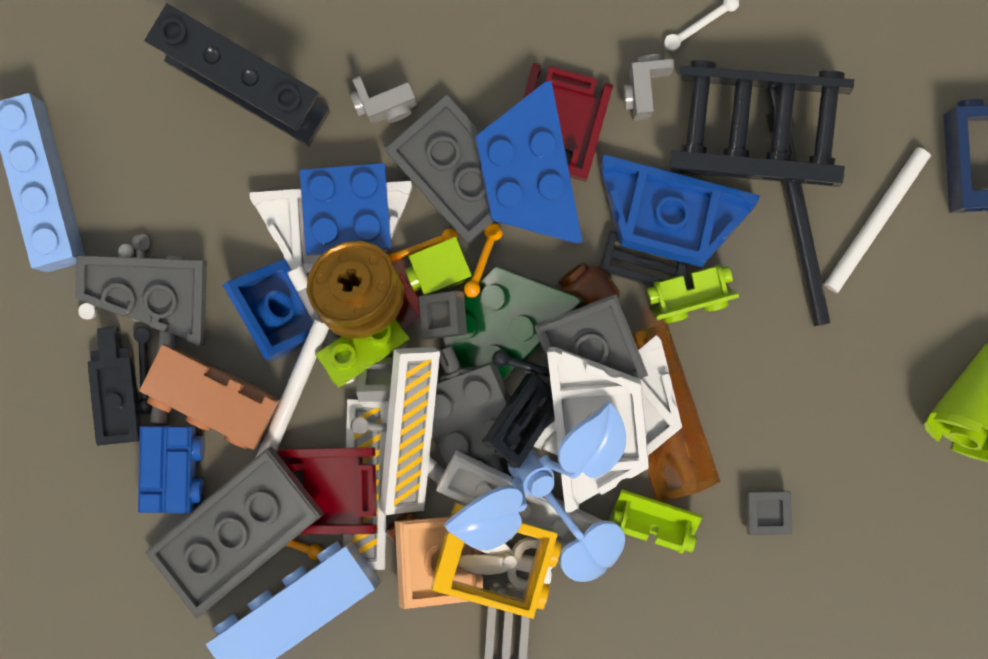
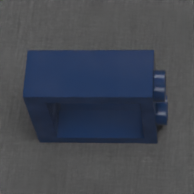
M983 99L962 100L957 102V107L943 115L949 213L988 211V190L972 191L968 121L988 120V105H984Z

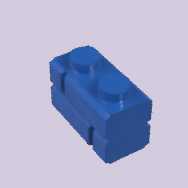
M140 426L139 513H191L196 509V503H202L204 481L203 478H197V461H203L205 438L203 435H198V427Z

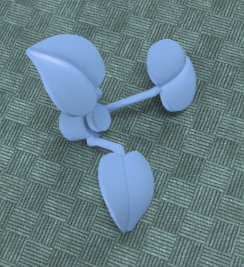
M606 401L596 413L580 422L564 437L557 451L559 463L552 461L548 455L541 457L534 449H531L520 468H512L508 465V470L514 477L511 480L513 486H501L481 495L448 519L444 526L450 533L475 549H495L509 541L520 529L522 519L519 512L524 511L527 507L525 493L530 496L545 497L577 538L561 550L559 555L561 569L566 576L574 581L587 582L597 579L606 572L607 568L612 567L621 555L625 545V534L620 526L613 521L594 523L583 534L551 493L554 487V473L552 470L573 479L579 477L582 472L590 478H598L610 471L620 460L626 445V431L620 414L609 401Z

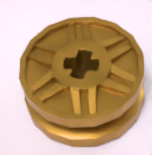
M348 241L329 248L315 261L308 274L306 293L311 307L334 334L353 339L367 338L379 333L396 319L403 305L404 286L391 259L382 249L365 241Z

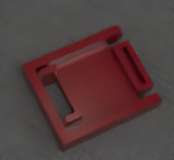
M533 62L523 99L543 84L537 82L541 74V64ZM549 66L545 82L552 81L565 151L573 153L570 165H568L570 178L586 182L613 84L605 82L601 91V99L595 98L593 94L598 79Z
M375 447L275 449L291 471L304 470V488L325 513L300 535L377 533V524H363V517L377 516L376 464H362V457L376 456Z

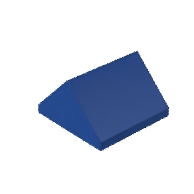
M285 258L230 280L223 285L263 357L268 361H276L304 345L313 324L287 274L292 269Z

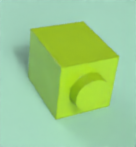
M456 237L409 255L412 266L405 269L414 292L422 289L424 295L437 294L472 279Z

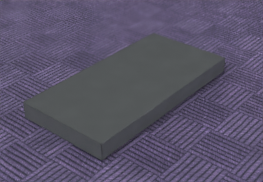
M269 447L159 539L145 553L197 619L325 513L274 448Z

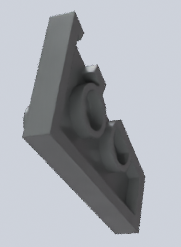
M77 256L76 299L143 322L152 328L177 335L199 346L205 345L206 260Z

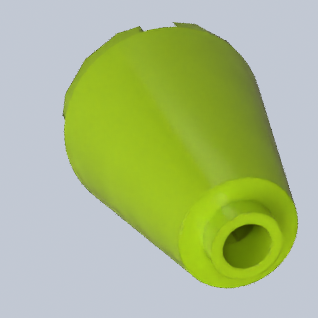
M988 343L982 347L929 413L924 423L925 430L936 441L940 442L942 436L954 442L951 450L988 462Z

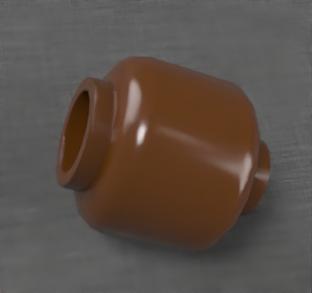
M582 262L558 281L561 285L559 290L570 294H577L585 300L579 307L615 293L618 299L620 297L618 287L600 265L593 264L588 266L585 262Z

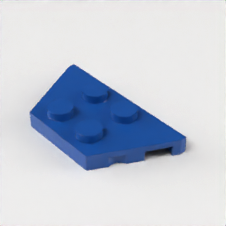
M547 81L474 137L491 221L567 242L581 243L583 241L552 81Z
M604 154L600 163V170L620 246L699 267L704 266L754 209L760 195Z

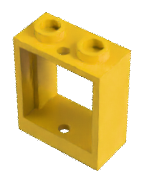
M454 502L450 518L466 505ZM522 521L517 533L538 538L539 542L523 598L518 599L453 580L464 542L446 530L431 582L432 591L534 619L536 609L543 610L548 598L550 585L544 583L548 566L555 568L559 559L561 542L556 541L558 534L554 530Z

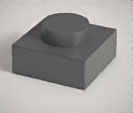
M450 291L419 296L422 339H437L467 334L464 292Z
M746 491L747 534H792L791 491Z

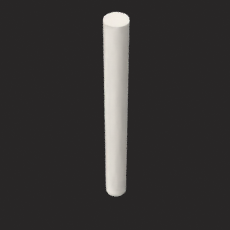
M916 147L825 281L824 286L835 293L841 290L931 157L929 152L923 148Z
M319 318L314 319L256 457L265 449L273 447L275 450L280 445L317 357L315 354L320 351L329 330Z

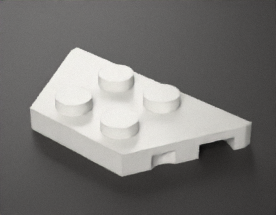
M411 181L387 183L391 240L412 192ZM301 189L250 192L251 202L267 225V229L280 247L290 268L294 269L302 265L306 274H309L315 261L321 255H306Z
M658 335L639 349L648 372V376L641 378L648 455L682 428L662 341ZM554 420L544 429L534 447L557 455L558 443Z
M548 347L547 355L558 448L564 437L575 426L596 413L606 401H609L616 408L623 420L626 431L624 453L618 463L604 475L598 478H590L582 472L579 477L573 479L561 474L565 512H573L585 500L599 492L602 495L615 488L622 479L632 478L649 468L641 379L557 347Z

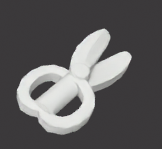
M534 537L521 539L514 545L512 550L504 543L495 549L479 550L485 553L482 555H460L458 565L464 570L475 574L492 575L507 572V577L514 587L525 589L528 580L518 577L516 570L530 573L534 556L523 553L530 548L537 549L539 539ZM548 566L544 581L546 584L551 583V569L553 567Z

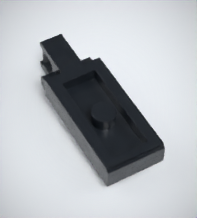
M120 327L97 328L99 350L91 351V361L87 362L96 444L100 446L140 441L141 423L138 411L134 357H132L131 348L122 346Z

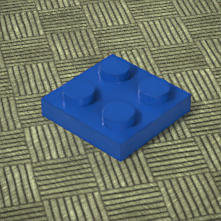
M385 163L300 170L307 256L322 255L329 248L348 241H365L377 245L382 250L392 249Z

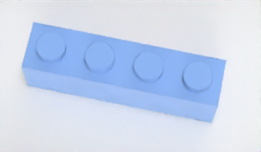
M30 93L1 100L0 152L31 268L43 272H51L76 265L77 256H85L45 103Z
M336 541L316 555L320 563L307 571L302 565L283 578L282 582L286 587L278 593L272 595L268 589L249 602L247 605L251 612L238 620L236 615L232 614L215 626L213 630L217 636L210 640L206 646L215 659H276L375 590L381 581L352 541L343 547Z

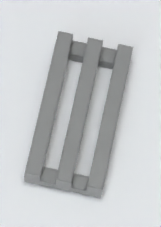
M489 586L490 591L520 599L523 598L525 591L522 588ZM489 606L484 659H493L496 608ZM507 611L504 613L501 659H510L513 613ZM521 616L518 659H527L530 618Z

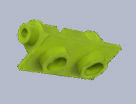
M717 264L690 272L694 287L691 289H686L683 275L653 282V287L647 288L646 291L650 304L658 303V307L649 309L650 313L657 320L663 319L664 323H673L686 319L688 312L704 308L705 312H711L728 307V300L739 298V293L726 286V284L733 282L730 268L728 266L721 268Z
M394 320L383 331L367 338L349 339L342 336L315 355L325 368L333 384L340 388L392 353L394 349H398L410 341V338L398 322Z
M621 489L609 520L617 523L626 535L647 541L649 533L656 535L655 544L683 554L684 551L693 552L697 536L694 535L703 515Z

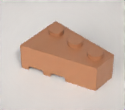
M168 344L161 345L139 390L149 396L146 401L148 404L168 413L173 408L186 415L185 421L206 431L212 428L225 435L224 439L244 449L249 447L252 450L261 443L281 399L268 391Z

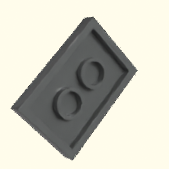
M446 94L387 146L384 151L469 245L495 221L490 219L474 139L481 131Z

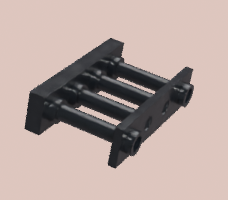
M168 3L164 6L144 40L147 44L167 55L164 61L169 66L310 147L330 113L328 108L315 101L319 95L317 90Z
M693 60L690 66L680 67L681 81L693 82L686 145H682L681 151L671 150V172L841 187L845 166L835 165L836 159L832 158L838 94L851 95L855 79H845L844 72L833 70L819 71V76L717 69L715 62L705 60ZM710 84L735 86L729 147L724 149L723 155L706 154L707 147L703 146ZM752 87L778 89L771 152H767L766 159L749 157V151L745 150ZM795 90L821 92L814 156H810L809 163L792 161V154H788Z

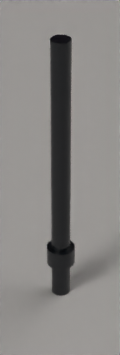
M765 88L769 114L766 115L769 132H773L778 89ZM790 133L788 154H792V161H797ZM784 182L813 325L829 324L830 318L802 184Z

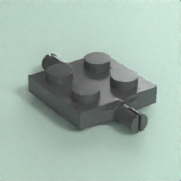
M452 344L438 349L440 351L439 360L445 375L437 381L432 432L446 465L448 466L457 450L507 474L499 456L494 453L495 449L487 447L482 443V440L510 399L498 367L493 361L477 367H461ZM522 429L511 447L518 445L525 434L524 429Z

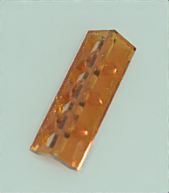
M667 323L633 333L638 349L656 335L661 339L682 423V428L666 440L663 449L658 447L648 455L649 468L647 470L657 500L660 502L696 494L721 482ZM667 464L677 471L681 487L668 488L663 473Z

